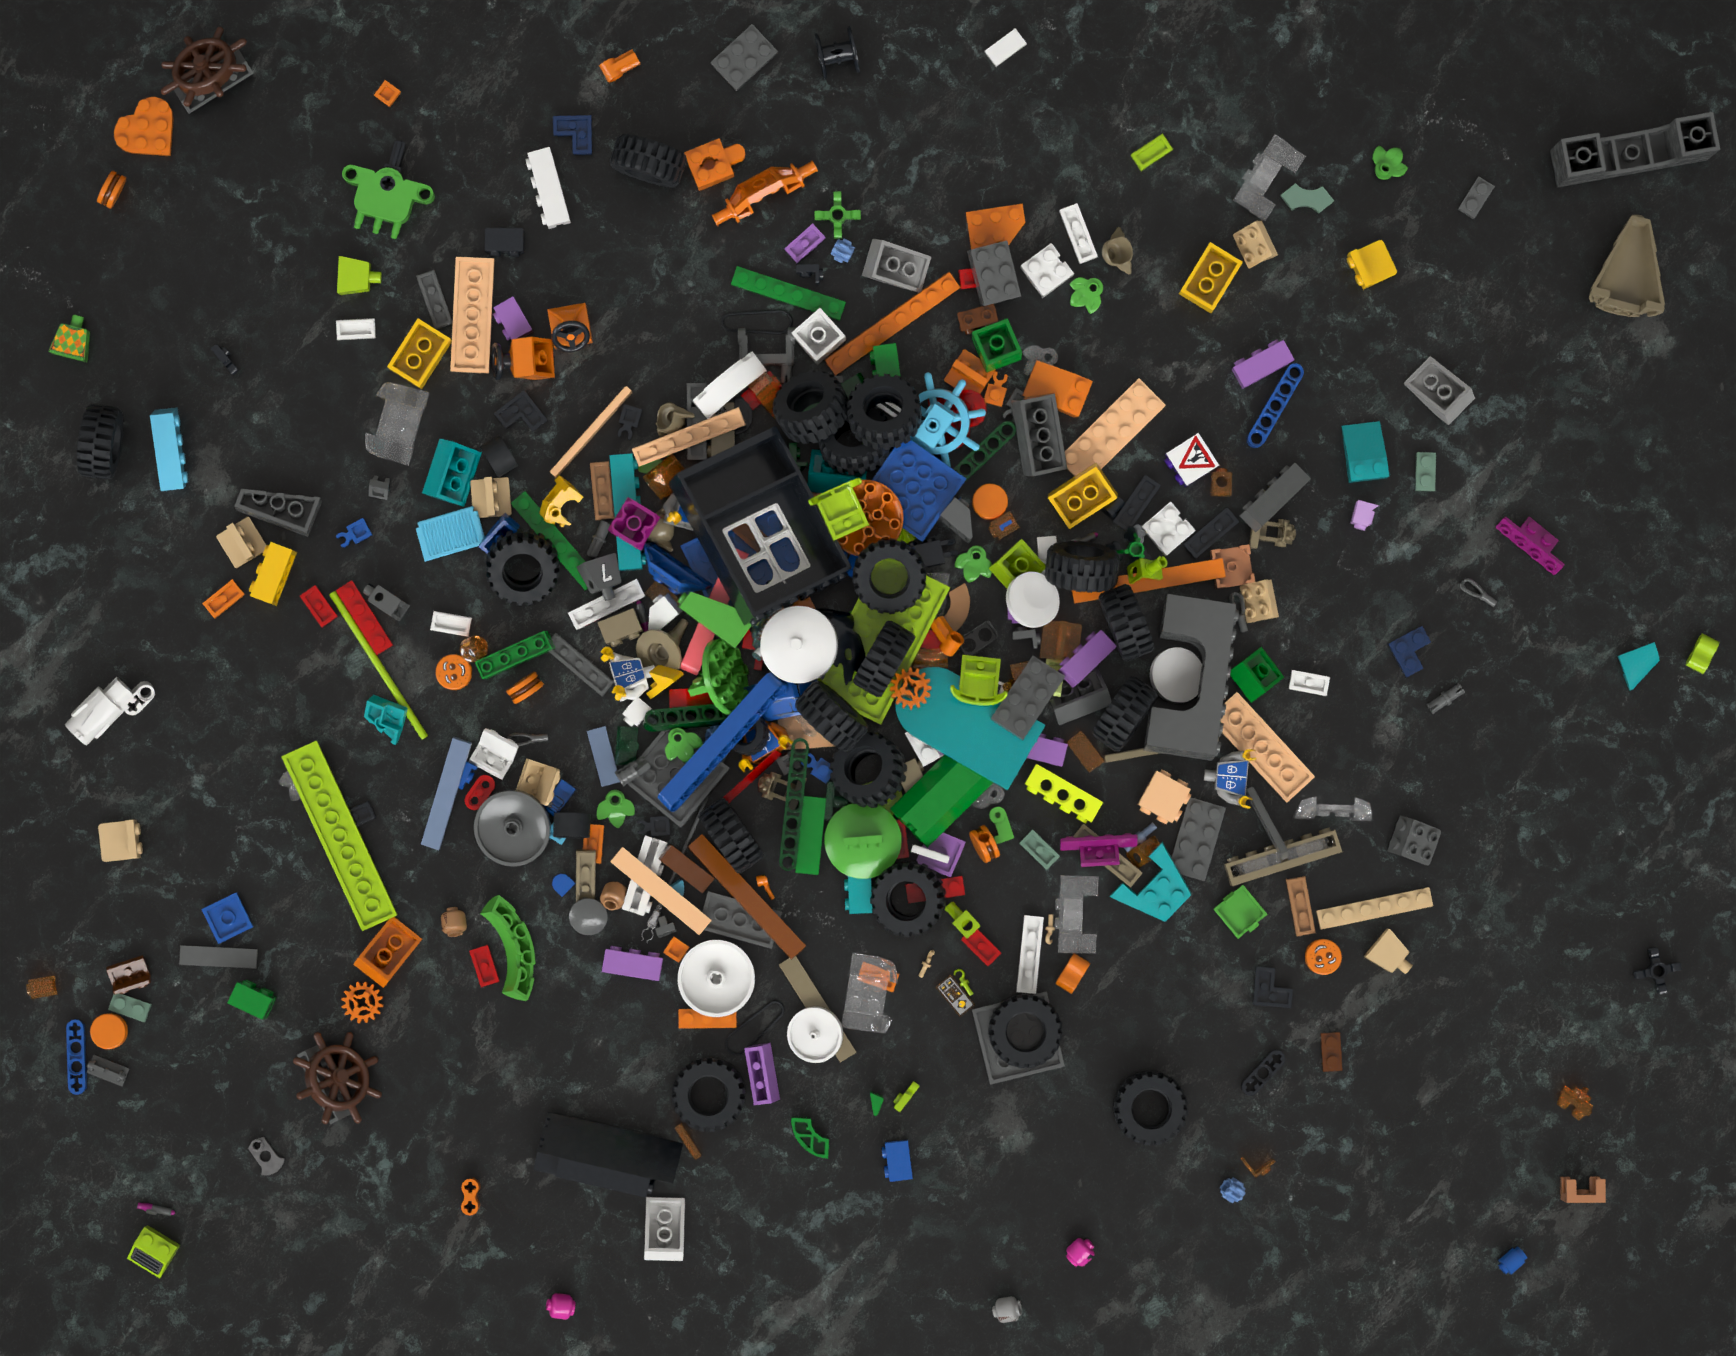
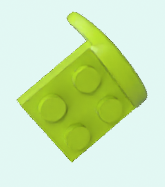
M861 478L846 482L808 500L810 506L817 504L833 541L869 525L853 490L854 487L862 483Z
M962 655L959 690L954 685H951L952 695L959 701L972 705L988 706L1002 702L1007 697L1008 692L1004 691L997 695L1001 659Z

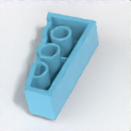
M178 408L154 410L150 415L160 490L184 489L186 483H188L187 471L184 472L186 460L185 454L182 453L183 438L182 434H180Z

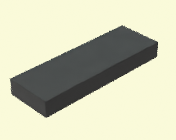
M435 270L417 275L416 277L434 329L438 330L453 325Z

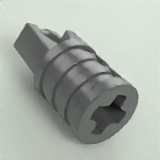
M645 756L615 771V774L624 787L640 777L651 766Z

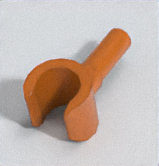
M765 875L756 876L758 887L764 886L769 898L773 900L775 897L770 889L767 877Z

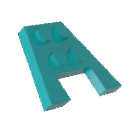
M1161 842L1149 855L1162 868L1159 873L1138 894L1122 882L1110 897L1166 922L1192 893L1164 843Z

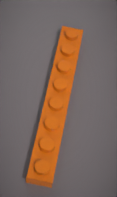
M947 272L825 358L824 361L836 376L873 350V346H878L957 291L960 286L951 273Z

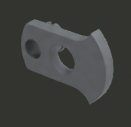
M265 1137L253 1140L248 1147L262 1168L261 1175L274 1174L282 1167L285 1158H281L275 1153ZM255 1142L261 1143L259 1149L255 1148ZM262 1151L270 1152L271 1158L269 1161L261 1160L260 1154Z

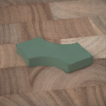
M1295 183L1280 195L1291 210H1295L1298 207H1309L1320 213L1334 202L1323 186L1316 190H1306Z

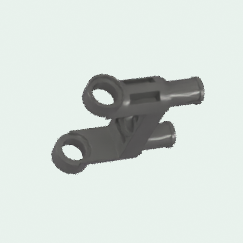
M795 327L787 328L786 354H755L762 365H779L781 370L780 384L786 382V376L787 382L792 378V366L795 364V338L791 333L795 330ZM738 328L739 360L748 355L746 328Z

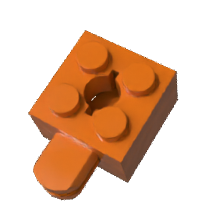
M720 138L684 152L699 191L733 178L734 173L731 166L745 159V149L743 146L734 144L723 148Z

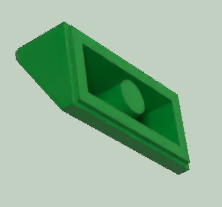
M870 1091L873 1115L876 1116L879 1113L884 1097Z

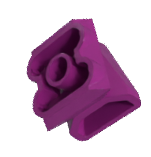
M628 497L608 530L642 551L646 540L661 517Z

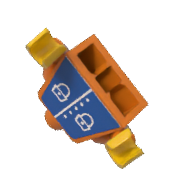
M765 721L770 731L766 747L755 755H742V760L738 765L743 772H745L747 766L752 770L753 765L751 761L759 765L774 750L781 752L789 747L788 742L792 744L793 741L789 738L786 728L775 722ZM753 726L744 735L743 743H749L755 738L756 731Z

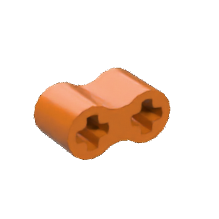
M1073 953L1055 984L1072 994L1088 969L1090 962Z
M471 1177L466 1179L461 1187L464 1193L461 1210L469 1216L474 1215L480 1208V1203L477 1199L480 1182L476 1178ZM470 1182L476 1186L472 1192H470L469 1188H466V1185ZM469 1201H472V1205H475L472 1211H469V1208L466 1207Z

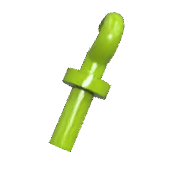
M962 969L955 970L954 976L956 972H962V977L959 979L961 982L960 986H964L969 996L973 995L974 993L968 985V979H964L965 972Z

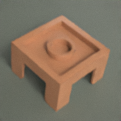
M1249 544L1210 551L1211 560L1223 558L1226 575L1224 578L1214 579L1215 589L1241 586L1255 582L1254 573H1252Z
M1591 1176L1589 1178V1189L1576 1190L1575 1179L1560 1177L1562 1201L1566 1203H1606L1605 1179H1600L1599 1176Z

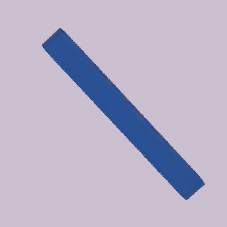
M772 672L766 674L658 795V799L671 812L676 811L775 702L785 690V684Z

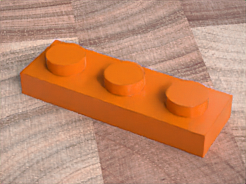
M679 1009V1028H737V1011L728 1016L709 1017L693 1009Z

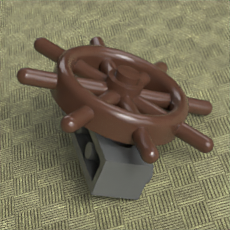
M217 27L213 38H204L193 42L191 37L186 36L184 42L187 47L179 53L175 61H163L161 63L162 68L172 69L174 80L161 89V93L166 95L174 90L189 114L215 97H222L226 90L254 74L239 51L241 47L246 45V39L241 38L229 46L225 41L221 40L224 32L222 27Z
M316 1032L314 1033V1039L317 1045L297 1054L298 1057L293 1059L295 1065L303 1067L307 1089L298 1092L296 1097L302 1100L311 1095L315 1102L322 1106L324 1110L323 1124H332L349 1115L358 1124L362 1121L356 1105L362 1101L366 1094L375 1098L382 1096L380 1091L369 1087L368 1067L376 1064L378 1057L373 1056L363 1060L356 1051L351 1049L352 1032L346 1033L343 1045L326 1046L322 1035ZM332 1054L340 1055L337 1065L331 1056ZM348 1060L353 1066L345 1070V1064ZM357 1073L358 1082L349 1079V1076ZM347 1086L356 1089V1092L352 1098L347 1089Z

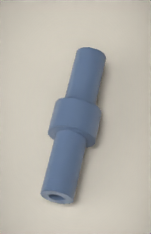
M1153 822L1141 832L1138 831L1134 834L1138 836L1137 844H1142L1146 837L1157 829ZM1123 847V848H1124V849L1127 851V853H1128V852H1129L1131 849H1133L1134 847Z

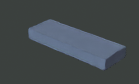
M606 726L587 731L601 786L620 782L615 774L617 767Z

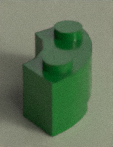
M792 1117L793 1133L800 1145L809 1153L828 1159L829 1138L821 1136L815 1131L812 1126L811 1117Z

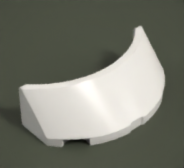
M750 352L710 383L703 392L693 399V403L709 419L736 394L767 372V370L756 355Z

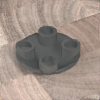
M587 897L577 901L569 913L571 926L583 935L599 933L605 927L608 919L607 909L604 905L595 899Z

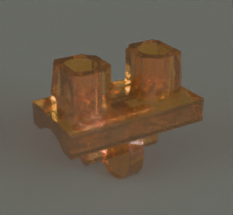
M940 648L919 649L913 661V669L927 667L948 668V656Z
M1567 1086L1562 1088L1561 1095L1557 1101L1561 1108L1566 1109L1570 1103L1574 1105L1575 1109L1572 1111V1115L1577 1120H1581L1585 1115L1589 1116L1592 1113L1591 1109L1593 1106L1588 1103L1591 1097L1587 1095L1589 1090L1587 1087H1584L1582 1090L1575 1087L1573 1091Z

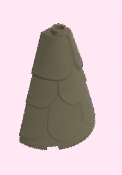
M1632 215L1613 243V249L1605 260L1603 268L1594 281L1589 294L1590 302H1596L1595 306L1599 309L1628 317H1639L1646 313L1650 317L1664 312L1665 301L1656 257L1657 248L1649 219L1644 218L1642 215Z

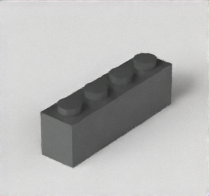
M1296 463L1291 467L1286 465L1279 472L1281 476L1278 479L1274 477L1267 484L1269 488L1266 491L1261 489L1255 495L1257 500L1254 503L1250 500L1242 508L1244 512L1240 517L1255 532L1311 480Z

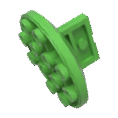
M722 639L710 641L704 649L702 670L688 689L690 696L708 692L714 705L722 713L730 715L749 694L747 690H744V687L748 686L747 675L749 670L742 661L739 648H732Z
M849 804L834 814L826 828L824 840L828 858L840 872L847 876L858 879L879 876L894 864L900 853L901 832L898 823L889 811L879 805L877 808H870L868 805L860 807L857 804Z

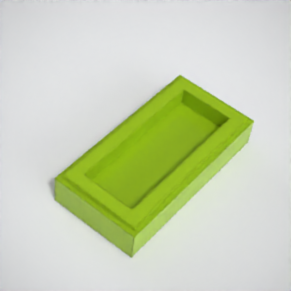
M1161 134L1130 156L1140 171L1171 152L1173 148L1165 136Z

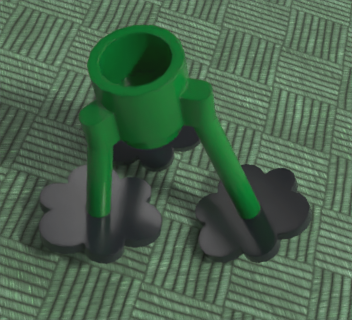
M1140 524L1127 527V532L1124 534V539L1129 541L1127 549L1120 547L1117 541L1106 544V547L1117 551L1120 561L1123 559L1122 554L1127 553L1133 556L1130 558V564L1140 558L1148 560L1152 558L1150 554H1147V550L1142 544L1144 542L1143 536L1146 535V532L1142 530Z

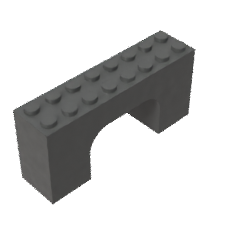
M1709 112L1676 118L1665 126L1603 138H1600L1598 132L1561 139L1550 150L1558 188L1707 161L1720 150L1714 113Z
M1167 594L1164 600L1159 638L1187 642L1199 650L1202 657V667L1197 703L1193 708L1186 711L1152 707L1148 714L1143 751L1209 761L1218 756L1221 747L1218 737L1223 732L1224 724L1220 723L1223 715H1225L1226 704H1223V700L1227 697L1229 685L1225 684L1228 678H1230L1231 666H1228V662L1233 657L1234 648L1231 647V644H1233L1236 636V629L1233 628V625L1236 624L1239 610H1236V604Z

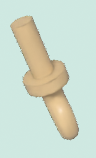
M1049 914L1048 927H1045V930H1048L1045 937L1047 944L1053 942V940H1050L1052 930H1055L1052 914Z
M931 950L927 955L926 961L922 962L923 967L918 975L919 977L923 978L927 968L931 967L930 962L932 955L935 953L934 950Z

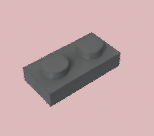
M1478 176L1458 210L1475 219L1495 186Z

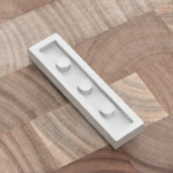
M635 579L613 590L616 596L614 599L605 601L604 597L601 596L569 612L568 614L576 630L646 597L638 580Z
M1024 915L1016 992L1036 994L1044 917Z

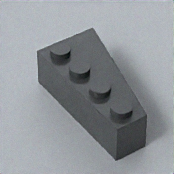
M241 489L234 507L238 512L308 537L322 501L320 497Z

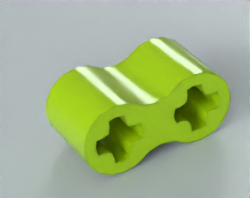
M1702 633L1696 641L1685 665L1704 674L1720 642Z

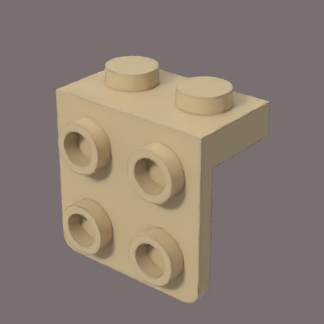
M526 758L516 790L527 792L537 798L540 804L548 806L554 798L553 791L555 785L560 780V769Z
M137 820L103 823L98 826L102 861L109 862L141 858L143 848L142 843L139 842L141 829Z

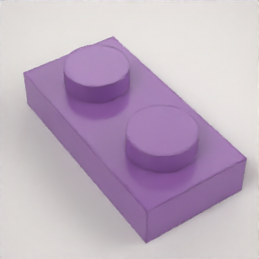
M812 223L784 250L798 264L826 237Z

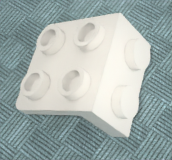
M485 728L469 762L503 780L514 761L518 745L513 740L500 736L496 731Z

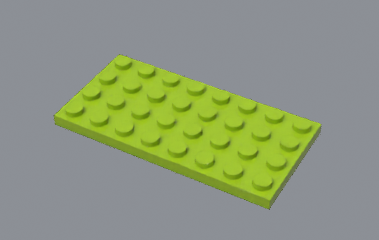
M891 558L879 561L871 573L874 587L885 594L899 592L904 588L908 579L905 566ZM926 575V585L920 599L915 602L914 606L908 607L906 611L901 613L900 611L895 612V614L885 612L881 614L877 610H871L858 598L851 615L854 617L853 631L861 637L865 656H867L885 623L893 621L914 633L916 637L896 671L899 675L902 674L901 669L908 672L950 587ZM849 648L845 650V657L848 660L852 659L851 649ZM839 663L838 667L832 664L823 680L818 678L817 681L823 682L837 692L860 715L880 725L894 700L891 698V695L895 693L890 691V687L894 686L891 682L882 697H876L854 684L853 679L857 673L856 671H854L852 681L845 685L843 665ZM903 680L900 681L898 689L900 688Z

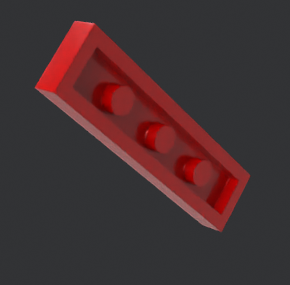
M351 580L337 589L336 592L375 654L379 655L392 647V642L355 583Z

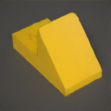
M657 665L649 672L655 682L650 685L652 689L646 694L652 699L683 676V672Z

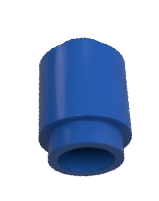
M1517 1246L1515 1249H1510L1498 1260L1500 1262L1498 1266L1503 1273L1512 1275L1525 1263L1527 1256Z

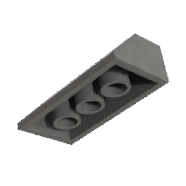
M1055 393L1011 400L1023 475L1037 476L1067 469Z

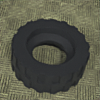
M760 717L753 725L756 735L751 742L743 743L740 740L732 750L746 756L761 752L767 745L770 733L765 720Z

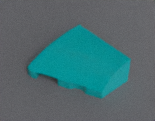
M1655 642L1618 656L1629 691L1633 690L1660 661Z
M373 695L367 700L364 718L374 724L380 733L385 732L392 739L391 743L396 745L404 726L408 708Z

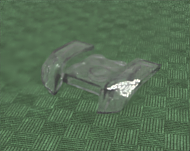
M391 382L384 383L376 394L381 399H385L376 435L365 433L367 451L383 459L409 466L419 424L430 392Z
M1312 797L1300 801L1296 813L1292 816V819L1313 820L1315 816H1330V813H1335V817H1349V821L1370 822L1372 820V811L1369 802L1355 798L1354 805L1316 804L1317 797Z
M852 953L841 1024L842 1028L886 1033L892 1020L889 1016L883 1015L888 981L897 983L896 967L892 961L884 958Z

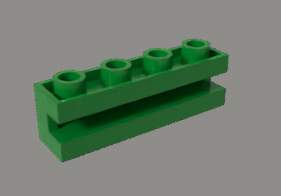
M542 631L475 661V664L482 679H488L555 649V645L549 632Z
M804 796L796 867L794 868L796 869L795 873L819 875L826 798Z

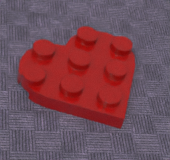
M962 390L959 397L964 401L969 411L984 409L987 412L985 399L980 393L973 390ZM936 397L937 402L945 404L947 399ZM953 404L950 410L956 414L959 413L958 409ZM985 416L970 419V428L982 423L985 420ZM961 421L952 422L951 426L960 431ZM945 432V441L946 444L952 442L955 439V437ZM961 443L957 448L962 447L964 443Z

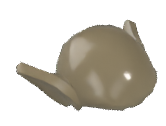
M1118 227L1112 234L1111 239L1104 243L1102 256L1107 264L1117 266L1129 275L1131 274L1132 264L1130 261L1133 257V248L1129 240L1125 238L1122 229Z
M672 402L663 404L658 410L656 422L659 437L661 438L683 429L685 418H694L695 416L693 413L678 407Z
M661 508L655 513L661 518L647 540L672 552L673 548L670 540L674 536L675 527L674 525L663 523L666 512L664 508Z

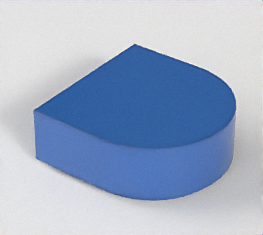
M559 874L552 881L554 890L561 897L576 884L566 874Z

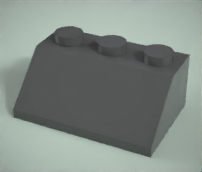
M954 498L942 512L939 520L969 544L973 537L969 504L962 498H959V500Z
M1097 666L1074 688L1064 679L1061 697L1052 696L1049 701L1059 725L1108 707L1112 702L1108 688Z

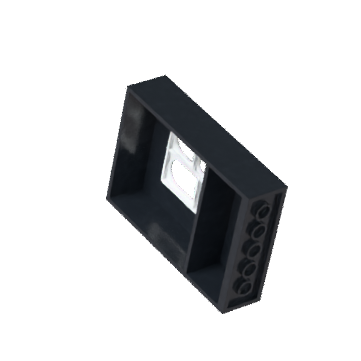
M776 426L677 473L668 483L744 626L749 623L751 626L762 621L761 619L766 617V615L771 617L780 609L791 607L799 599L803 601L814 592L819 593L832 583L835 585L843 581V578L848 576L847 572L852 569L837 540L833 541L817 504L810 506L808 500L814 496ZM773 510L779 518L783 529L769 537H763L755 522V518ZM745 523L753 533L760 547V552L746 559H741L728 536V531ZM785 537L790 539L800 559L798 569L792 572H786L779 567L769 548L771 544ZM762 559H766L773 572L771 582L767 585L756 584L751 579L747 567Z

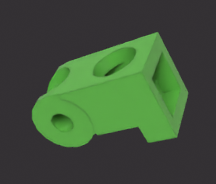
M1001 807L993 808L990 811L989 818L995 824L998 836L993 837L996 844L1014 839L1005 810Z

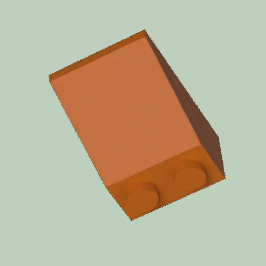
M1036 360L1022 396L1030 397L1055 393L1058 411L1075 418L1080 415L1093 381Z
M395 917L390 918L360 954L354 965L384 988L421 942L422 938Z

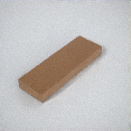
M609 461L590 463L595 520L615 519Z
M1305 876L1286 879L1296 936L1316 933Z

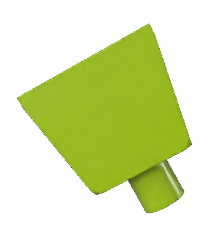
M339 256L337 293L339 295L369 292L370 283H381L382 272L371 271V264L369 262Z

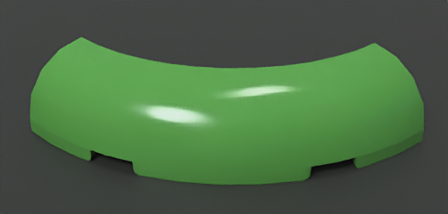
M497 895L485 905L480 914L494 926L505 947L507 976L502 993L517 1000L527 1001L534 983L533 965H535V953L532 939L525 923L520 920L514 907L500 895Z

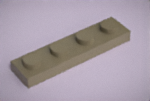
M1085 824L1073 835L1075 838L1088 835L1099 836ZM1119 853L1120 864L1107 865L1105 867L1131 888L1142 875V872Z

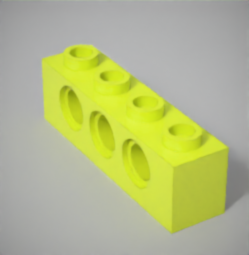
M1035 764L1025 782V785L1028 786L1026 790L1035 795L1037 792L1044 795L1043 799L1052 805L1054 802L1060 804L1059 809L1068 814L1072 811L1077 814L1076 819L1085 824L1087 821H1093L1103 804L1102 801L1038 764ZM1043 780L1051 782L1050 790L1044 791L1041 788ZM1064 789L1067 791L1068 797L1066 800L1058 798L1057 793L1059 790ZM1082 799L1085 806L1082 810H1077L1074 807L1075 800Z

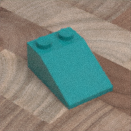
M1380 421L1341 426L1348 482L1388 478V462Z

